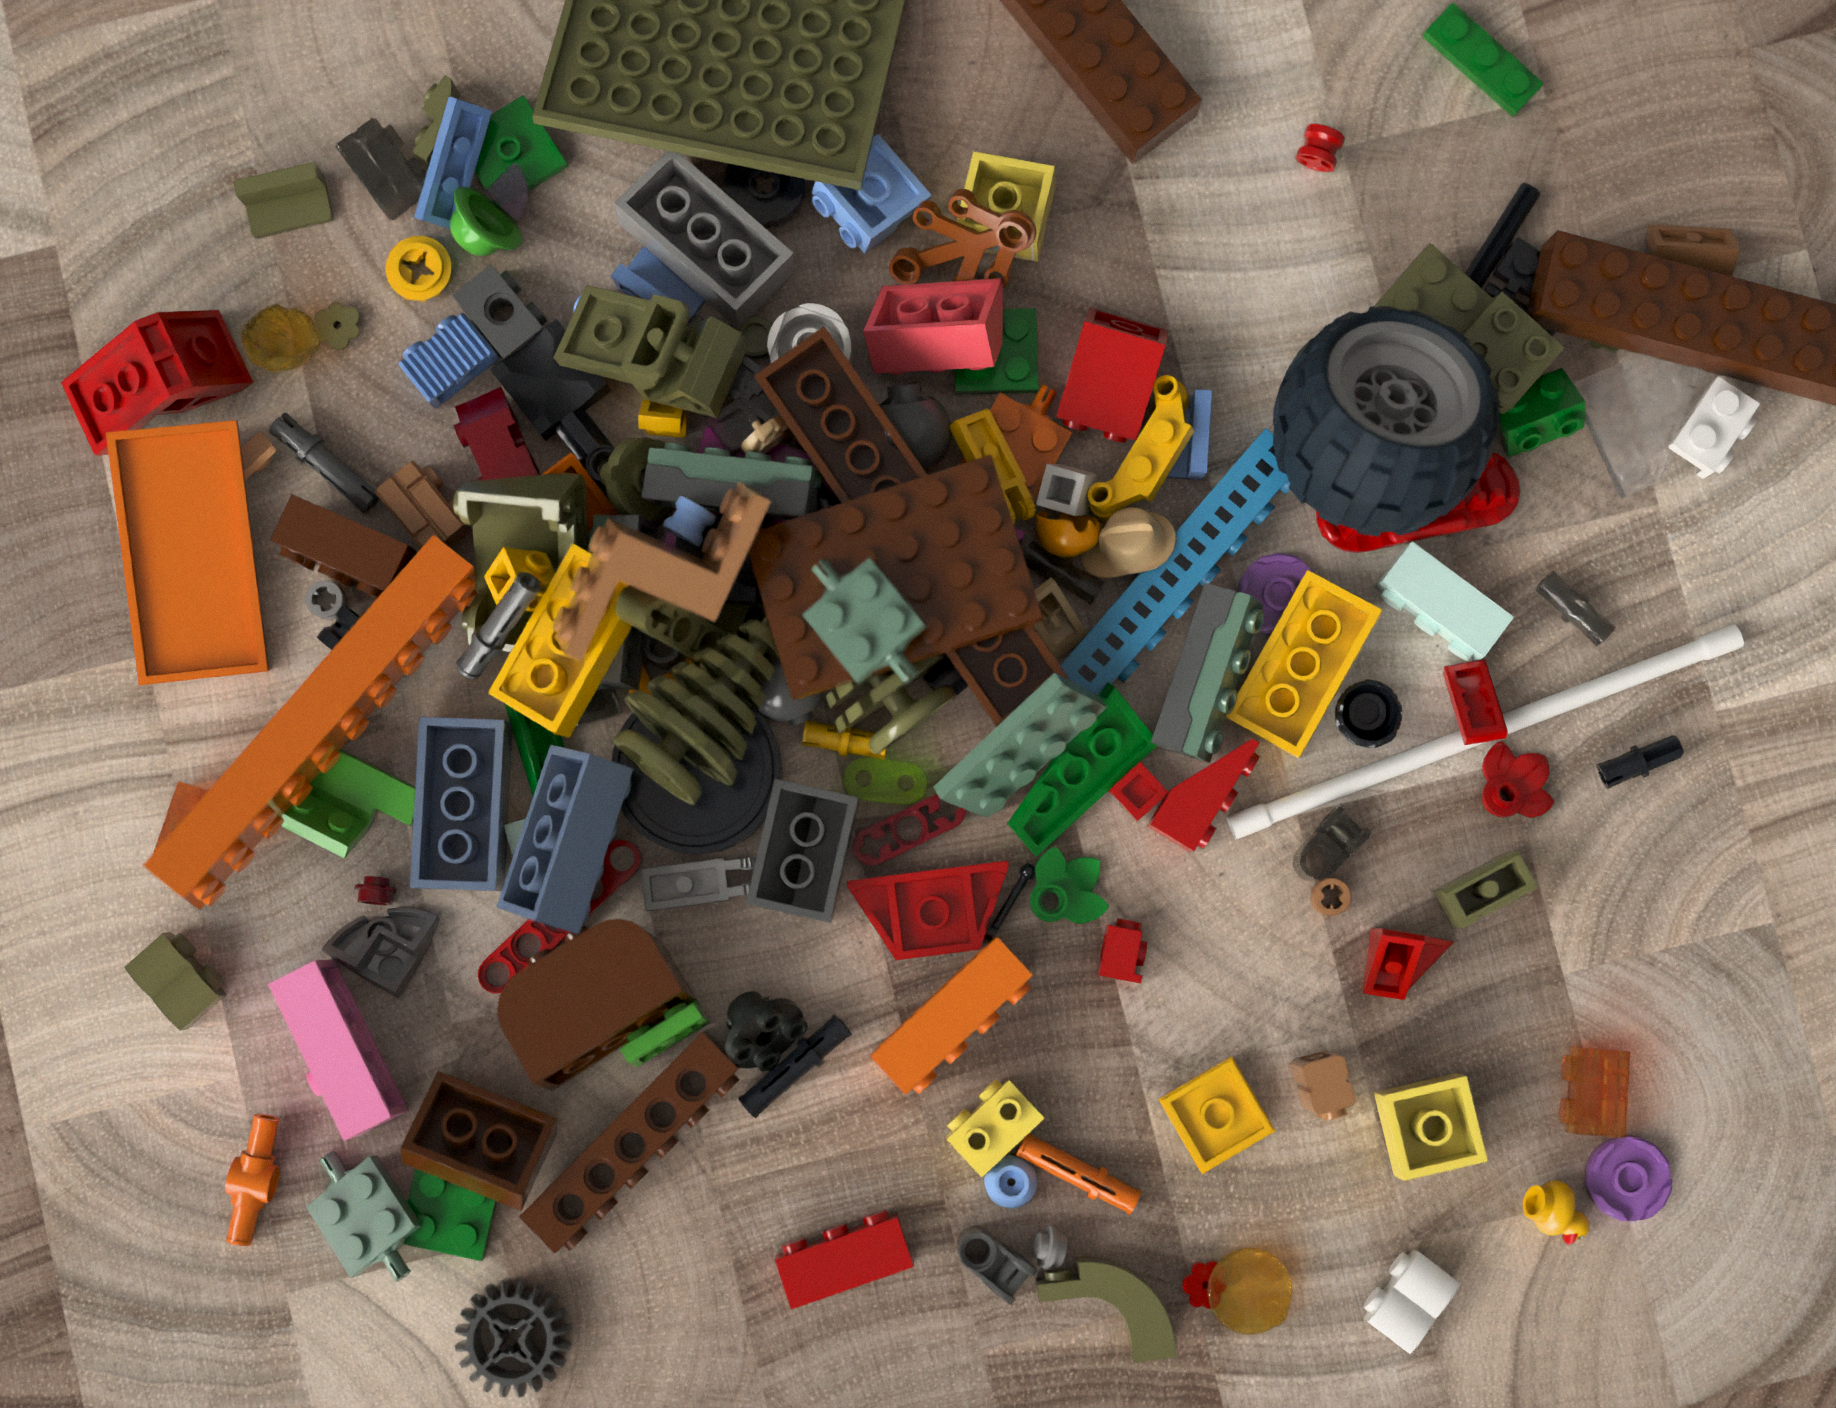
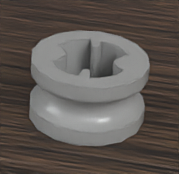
M322 580L309 587L305 602L312 614L324 620H333L339 608L343 604L347 606V596L340 586L330 581ZM324 590L336 596L335 605L330 603L332 608L328 611L323 606L317 604V597L323 598L321 592Z

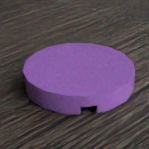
M1275 553L1262 556L1246 569L1239 581L1237 592L1252 595L1264 605L1262 609L1264 620L1259 631L1264 635H1271L1306 571L1309 570L1315 573L1312 568L1310 569L1303 560L1295 555Z
M1619 1135L1603 1141L1592 1151L1585 1166L1584 1183L1589 1198L1601 1212L1619 1221L1630 1222L1653 1217L1665 1206L1672 1192L1671 1172L1667 1157L1656 1145L1637 1136Z

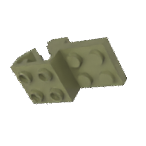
M1431 243L1421 251L1373 306H1391L1394 309L1404 311L1412 309L1432 316L1431 318L1448 327H1453L1468 339V344L1477 353L1483 355L1492 370L1489 377L1492 380V384L1498 388L1499 412L1502 414L1513 408L1565 348L1507 295L1500 292L1493 298L1489 296Z
M586 285L553 358L560 366L633 384L645 400L717 418L749 344L741 332L713 316L695 322L691 326H686L690 318L689 306L680 300L655 294L652 295L651 300Z

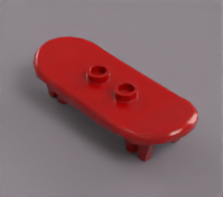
M1493 451L1473 490L1444 517L1440 515L1434 522L1419 528L1418 531L1400 536L1394 532H1381L1379 537L1358 534L1355 529L1340 524L1337 527L1320 518V513L1316 511L1317 526L1322 536L1332 546L1352 553L1369 552L1410 543L1411 541L1415 542L1498 524L1508 518L1517 507L1521 493L1520 484L1514 468L1505 458Z

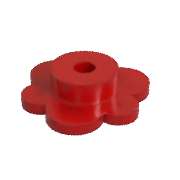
M1208 1261L1205 1264L1196 1262L1192 1266V1274L1187 1275L1183 1280V1291L1190 1295L1189 1303L1191 1306L1196 1308L1203 1306L1207 1309H1213L1219 1303V1293H1222L1226 1287L1225 1280L1221 1278L1222 1268L1215 1261Z

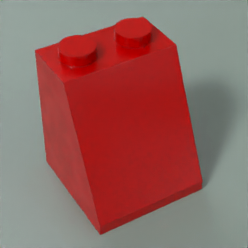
M1089 307L1056 417L1064 419L1063 424L1075 430L1087 431V428L1091 427L1104 431V437L1116 442L1126 443L1128 439L1136 441L1165 350L1168 330Z

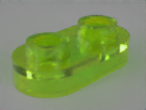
M859 758L847 766L843 775L846 791L851 796L858 797L861 801L911 805L918 802L924 796L927 788V779L923 770L909 762ZM862 771H867L872 775V782L866 787L859 786L856 782L857 774ZM904 775H908L914 780V786L909 791H903L898 787V780Z

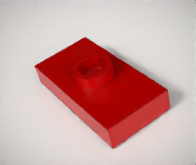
M1486 659L1444 666L1443 676L1464 746L1505 739L1508 730Z

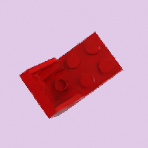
M198 310L156 312L134 321L65 378L61 385L94 455L99 456L108 455L106 432L141 429L157 415L178 414L243 391L253 383V380L220 311Z

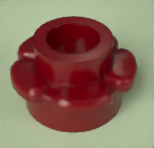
M364 876V883L354 886V889L358 890L357 902L372 905H391L392 894L397 892V889L389 886V878Z

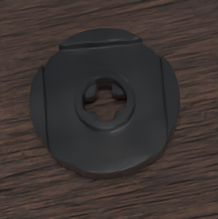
M727 164L724 192L766 229L786 222L801 207L806 195L805 179ZM759 176H762L765 180L770 177L774 178L775 182L772 184L773 191L768 194L756 192L755 189L758 187L756 179Z

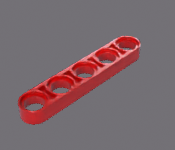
M616 840L608 845L603 860L604 870L600 878L603 883V892L597 899L590 900L588 918L641 868L643 861L642 852L633 842ZM619 847H628L634 854V863L626 871H618L611 863L612 853ZM528 919L479 966L477 975L480 985L490 993L498 994L502 992L505 985L496 987L487 979L488 968L495 962H501L508 967L510 973L509 980L529 966L527 963L529 958L524 957L518 950V942L523 935L527 933L535 934L541 942L540 951L550 949L552 952L564 941V937L570 932Z

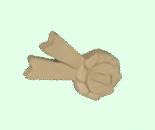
M781 415L773 417L763 425L759 420H756L752 423L755 431L743 441L741 448L745 453L756 452L765 454L779 443L789 444L795 438V435Z

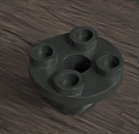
M755 991L745 992L737 996L728 1007V1019L725 1022L730 1029L725 1042V1052L731 1062L737 1067L744 1069L758 1067L760 1071H768L774 1068L779 1063L781 1054L795 1040L802 1037L808 1028L803 1013L795 1002L787 998L769 1000L770 997H762Z

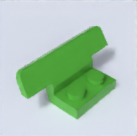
M339 749L338 752L341 753V756L337 763L327 773L320 771L310 783L313 788L306 799L298 806L292 804L281 817L284 819L281 827L345 859L369 831L377 810L409 826L413 824L415 786Z

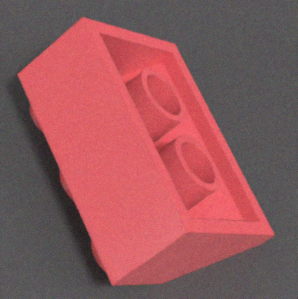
M1002 279L882 286L863 330L874 374L890 373L900 375L913 371L939 373L949 369L969 368L971 370H983L987 367H994L1003 339Z

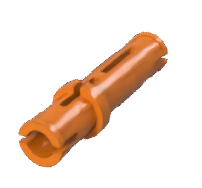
M1031 1133L1023 1138L1015 1155L1086 1191V1197L1095 1200L1097 1197L1125 1211L1128 1215H1131L1142 1193V1190L1135 1189L1109 1175V1170L1103 1166L1097 1169L1031 1135ZM1049 1158H1051V1159H1053V1160H1055V1161H1057V1162H1059V1163H1061V1164H1063V1165H1065V1166H1067V1167L1073 1169L1074 1171H1072V1170H1070V1169H1068V1168H1066V1167H1064V1166H1062V1165H1060V1164H1058V1163H1056V1162L1050 1160ZM1082 1175H1084V1176H1086V1177H1088V1178H1090V1179H1092V1180H1094V1181H1091V1180H1089V1179L1083 1177Z

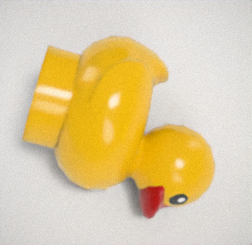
M1551 1180L1542 1186L1533 1185L1525 1193L1523 1212L1527 1218L1534 1220L1536 1226L1547 1235L1562 1234L1563 1241L1567 1245L1573 1244L1576 1240L1583 1239L1589 1233L1590 1222L1585 1214L1575 1210L1574 1190L1565 1182Z

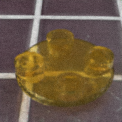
M1241 1248L1224 1256L1214 1267L1208 1282V1300L1216 1318L1228 1329L1247 1335L1259 1334L1270 1330L1274 1326L1281 1325L1288 1316V1309L1292 1299V1283L1284 1264L1273 1254L1258 1248Z

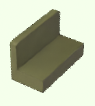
M315 162L233 181L236 197L246 207L251 234L256 239L331 222L334 219L325 177Z

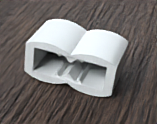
M1414 1249L1408 1255L1402 1252L1394 1260L1388 1271L1392 1275L1389 1283L1383 1290L1380 1287L1375 1288L1363 1306L1367 1310L1363 1319L1410 1354L1425 1337L1435 1319L1450 1302L1461 1284Z

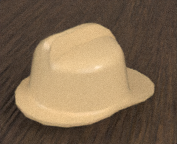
M1128 507L1114 513L1107 523H1100L1101 531L1099 532L1097 544L1081 554L1083 566L1089 574L1098 578H1114L1153 570L1165 563L1173 553L1177 539L1175 529L1167 518L1157 513H1150L1141 508Z

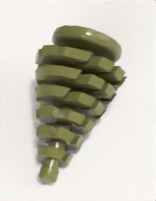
M767 613L761 623L751 619L739 627L742 634L747 638L745 641L735 634L729 633L717 642L721 651L726 656L714 649L711 650L709 647L703 648L693 655L701 663L700 668L688 662H680L670 669L672 670L670 671L671 675L677 682L670 678L667 679L665 676H657L648 682L647 685L653 696L648 693L645 694L643 691L635 690L624 698L630 710L639 718V721L654 735L658 736L662 742L657 746L641 734L633 730L623 729L614 737V744L642 772L668 792L688 804L694 805L702 789L697 780L679 763L682 757L696 767L697 765L706 775L718 782L721 781L729 786L734 783L738 771L729 757L732 756L734 759L741 760L747 746L742 736L736 730L742 731L744 734H752L756 724L755 716L745 704L759 709L762 707L766 697L760 690L759 684L751 676L761 682L763 680L767 684L775 668L763 655L766 653L771 657L774 656L776 659L779 658Z
M941 653L911 663L919 671L915 678L910 676L903 667L904 671L912 679L907 684H904L896 673L892 674L888 670L867 677L861 683L854 681L832 689L826 695L830 710L848 700L869 684L874 688L835 720L834 724L838 735L855 726L883 705L891 712L892 720L877 731L869 740V747L875 756L915 729L957 695L949 685H941L916 701L905 690L942 661L947 654Z

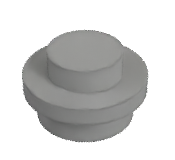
M1047 1226L1042 1233H1037L1033 1242L1032 1255L1033 1258L1037 1259L1039 1268L1048 1270L1051 1266L1059 1268L1062 1265L1067 1251V1236L1064 1233L1058 1232V1229L1053 1226Z

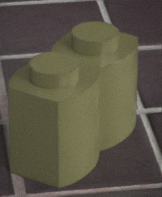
M172 932L162 933L124 968L136 984L152 998L165 1017L177 1029L182 1031L189 1029L222 1000L226 993L221 987L224 984V980L219 973L209 965L203 968L193 956L197 952L194 945L181 933L175 936Z

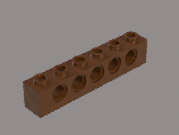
M706 1030L703 1031L570 1164L519 1218L554 1254L563 1246L571 1251L588 1234L583 1226L594 1215L601 1220L618 1203L613 1195L624 1184L631 1190L649 1172L644 1164L655 1153L662 1159L679 1142L674 1134L685 1123L692 1128L709 1111L704 1103L715 1092L722 1098L740 1080L734 1074L739 1067L731 1062L725 1049ZM698 1071L704 1076L706 1087L703 1093L691 1094L684 1087V1077L687 1072ZM658 1102H668L674 1107L676 1115L672 1124L663 1125L655 1119L654 1107ZM635 1132L643 1137L645 1149L642 1154L632 1155L626 1151L623 1141L627 1133ZM605 1163L613 1169L614 1181L611 1185L604 1186L596 1182L593 1176L596 1164ZM567 1194H575L582 1199L584 1210L580 1216H571L564 1210L563 1200Z

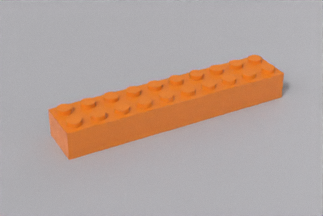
M433 535L144 863L143 867L199 910L205 904L208 906L214 904L224 893L226 885L223 883L234 870L239 873L247 867L255 856L254 847L263 837L266 839L271 838L282 826L284 819L281 816L292 804L298 806L306 799L313 788L310 785L320 771L327 773L337 763L341 756V753L338 752L348 739L354 741L364 732L369 724L366 718L377 706L381 709L391 701L397 691L394 686L405 674L409 677L416 672L424 661L425 657L422 654L432 642L436 645L439 644L452 628L451 620L459 611L463 612L466 606L471 605L473 599L477 596L476 573L473 565Z

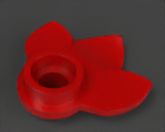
M1503 741L1497 742L1488 750L1482 763V770L1487 781L1482 790V803L1490 814L1507 818L1518 813L1529 818H1536L1545 814L1553 806V798L1542 789L1550 773L1548 759L1545 755L1532 752L1522 754L1516 758ZM1500 789L1507 793L1509 802L1501 798Z

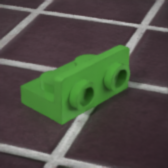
M698 1000L688 1006L686 1002L678 1004L663 1015L666 1020L653 1028L646 1025L631 1033L627 1037L629 1043L620 1048L628 1064L639 1068L711 1023Z

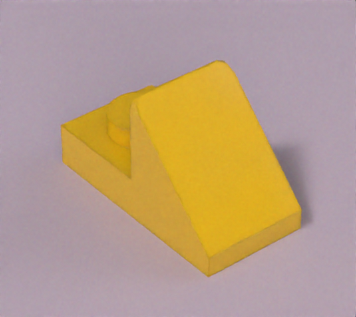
M643 399L638 415V429L645 430L648 435L683 438L687 433L689 411Z

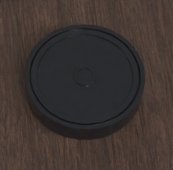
M745 704L755 716L756 724L752 734H744L742 731L736 730L742 736L747 746L741 760L734 759L732 756L729 757L738 771L731 786L723 784L721 781L718 782L706 775L697 765L696 767L683 757L679 761L701 786V795L694 805L684 802L661 787L634 765L614 745L611 761L633 769L630 778V792L621 805V810L630 824L655 844L686 854H710L724 851L738 845L753 835L765 822L775 778L782 780V758L778 742L771 727L757 709ZM634 713L630 715L621 730H633L657 746L662 742L658 736L654 735L639 721V718Z

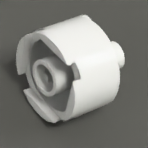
M814 303L799 305V307L781 314L773 323L767 341L770 362L773 363L824 326L852 365L853 351L850 333L841 317L834 310Z

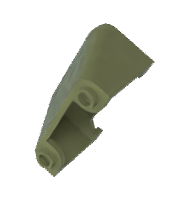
M556 473L467 481L456 491L454 496V512L456 515H460L463 524L473 525L477 596L473 599L470 606L464 608L462 614V628L464 631H467L468 647L472 642L471 635L474 630L487 621L496 607L484 575L503 547L547 553L555 573L572 543L588 551L586 486L584 477L581 474ZM524 612L506 637L505 647L502 651H512L533 612Z

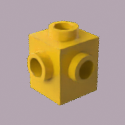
M503 547L484 575L496 605L499 603L519 572H528L540 581V587H542L541 591L526 609V611L534 612L555 575V570L547 553L535 550L529 551Z

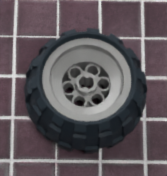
M1391 306L1369 307L1368 311L1364 313L1350 311L1326 325L1302 347L1288 367L1279 387L1273 412V445L1279 471L1287 474L1288 480L1291 483L1289 489L1301 503H1307L1320 513V518L1337 527L1340 524L1357 530L1358 534L1378 537L1381 532H1394L1400 536L1418 531L1419 528L1434 522L1440 515L1444 517L1473 490L1493 454L1500 415L1498 388L1492 384V380L1489 377L1492 370L1483 355L1477 353L1468 344V339L1453 327H1448L1434 320L1430 315L1412 309L1410 311L1398 310Z

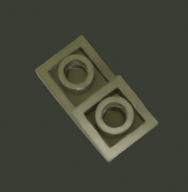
M446 75L443 76L439 84L435 83L428 89L423 99L424 106L422 110L431 122V125L429 127L424 126L415 138V148L412 152L420 164L426 168L430 164L448 97L459 99V92L452 79Z

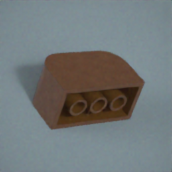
M609 919L599 922L590 928L582 926L579 934L570 932L564 937L565 943L552 952L550 949H545L527 960L529 966L515 974L504 986L498 1001V1021L506 1039L533 1085L551 1091L555 1090L629 1043L627 1037L634 1031L646 1025L653 1028L666 1020L663 1015L671 1008L683 1002H686L688 1006L697 1000L663 943L639 925L628 920Z

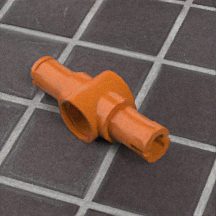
M255 1114L253 1116L247 1149L241 1152L240 1157L236 1156L229 1168L225 1192L232 1195L230 1203L234 1205L226 1242L238 1246H250L252 1244L259 1209H264L265 1203H270L275 1195L280 1177V1166L274 1165L275 1156L272 1155L280 1120L276 1116L268 1114Z

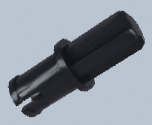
M1672 735L1642 748H1638L1636 745L1632 746L1629 752L1596 764L1603 785L1606 789H1609L1640 775L1643 778L1649 776L1650 770L1681 758L1684 751L1679 739Z

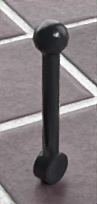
M1024 864L1020 868L1021 876L985 934L984 939L990 942L995 937L1028 880L1035 877V866L1032 864Z

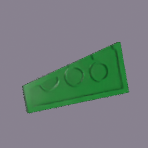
M1109 682L1099 693L1107 708L1097 716L1092 726L1081 731L1066 745L1065 750L1059 756L1052 759L1007 822L1011 830L1036 857L1157 747V745L1151 742L1153 734L1119 691Z

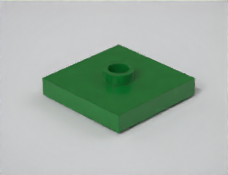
M524 95L491 114L475 168L476 175L496 206L500 208L568 167L565 159L543 125L534 124L533 109Z

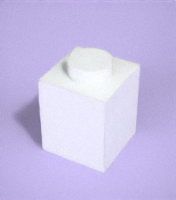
M1046 464L1036 505L1073 516L1089 515L1090 501L1088 500V490L1093 484L1098 482L1099 474L1064 464Z

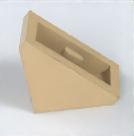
M1050 577L1035 589L1044 621L1032 624V626L1057 660L1082 641L1088 633L1055 580Z

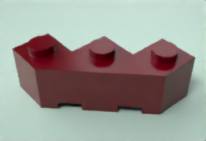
M502 387L455 406L460 422L454 425V429L464 448L470 446L482 474L477 480L541 475L523 438L518 419Z

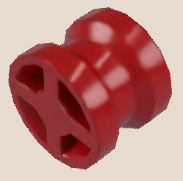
M1307 125L1303 135L1306 141L1304 146L1298 149L1295 157L1301 165L1315 171H1334L1337 164L1335 154L1337 150L1343 147L1344 135L1326 125Z

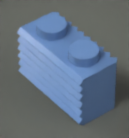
M464 313L459 314L458 317L451 315L441 321L435 329L437 334H434L425 343L417 341L409 346L402 355L404 359L398 363L400 368L434 409L442 405L500 359Z

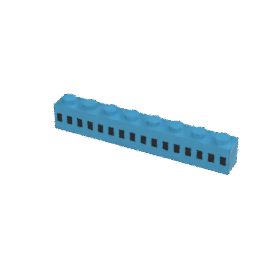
M1265 428L1175 532L1176 544L1168 560L1156 569L1141 572L1061 664L1062 669L1072 682L1098 695L1107 682L1112 684L1118 678L1124 683L1140 665L1134 658L1145 646L1148 650L1152 651L1167 632L1161 626L1167 619L1173 615L1178 620L1194 602L1188 596L1198 583L1204 587L1205 583H1210L1221 571L1216 562L1226 552L1233 557L1246 542L1248 537L1242 532L1252 521L1259 526L1275 508L1269 501L1278 490H1281L1285 495L1289 492L1291 483L1288 480L1287 474L1279 471L1274 454V434Z

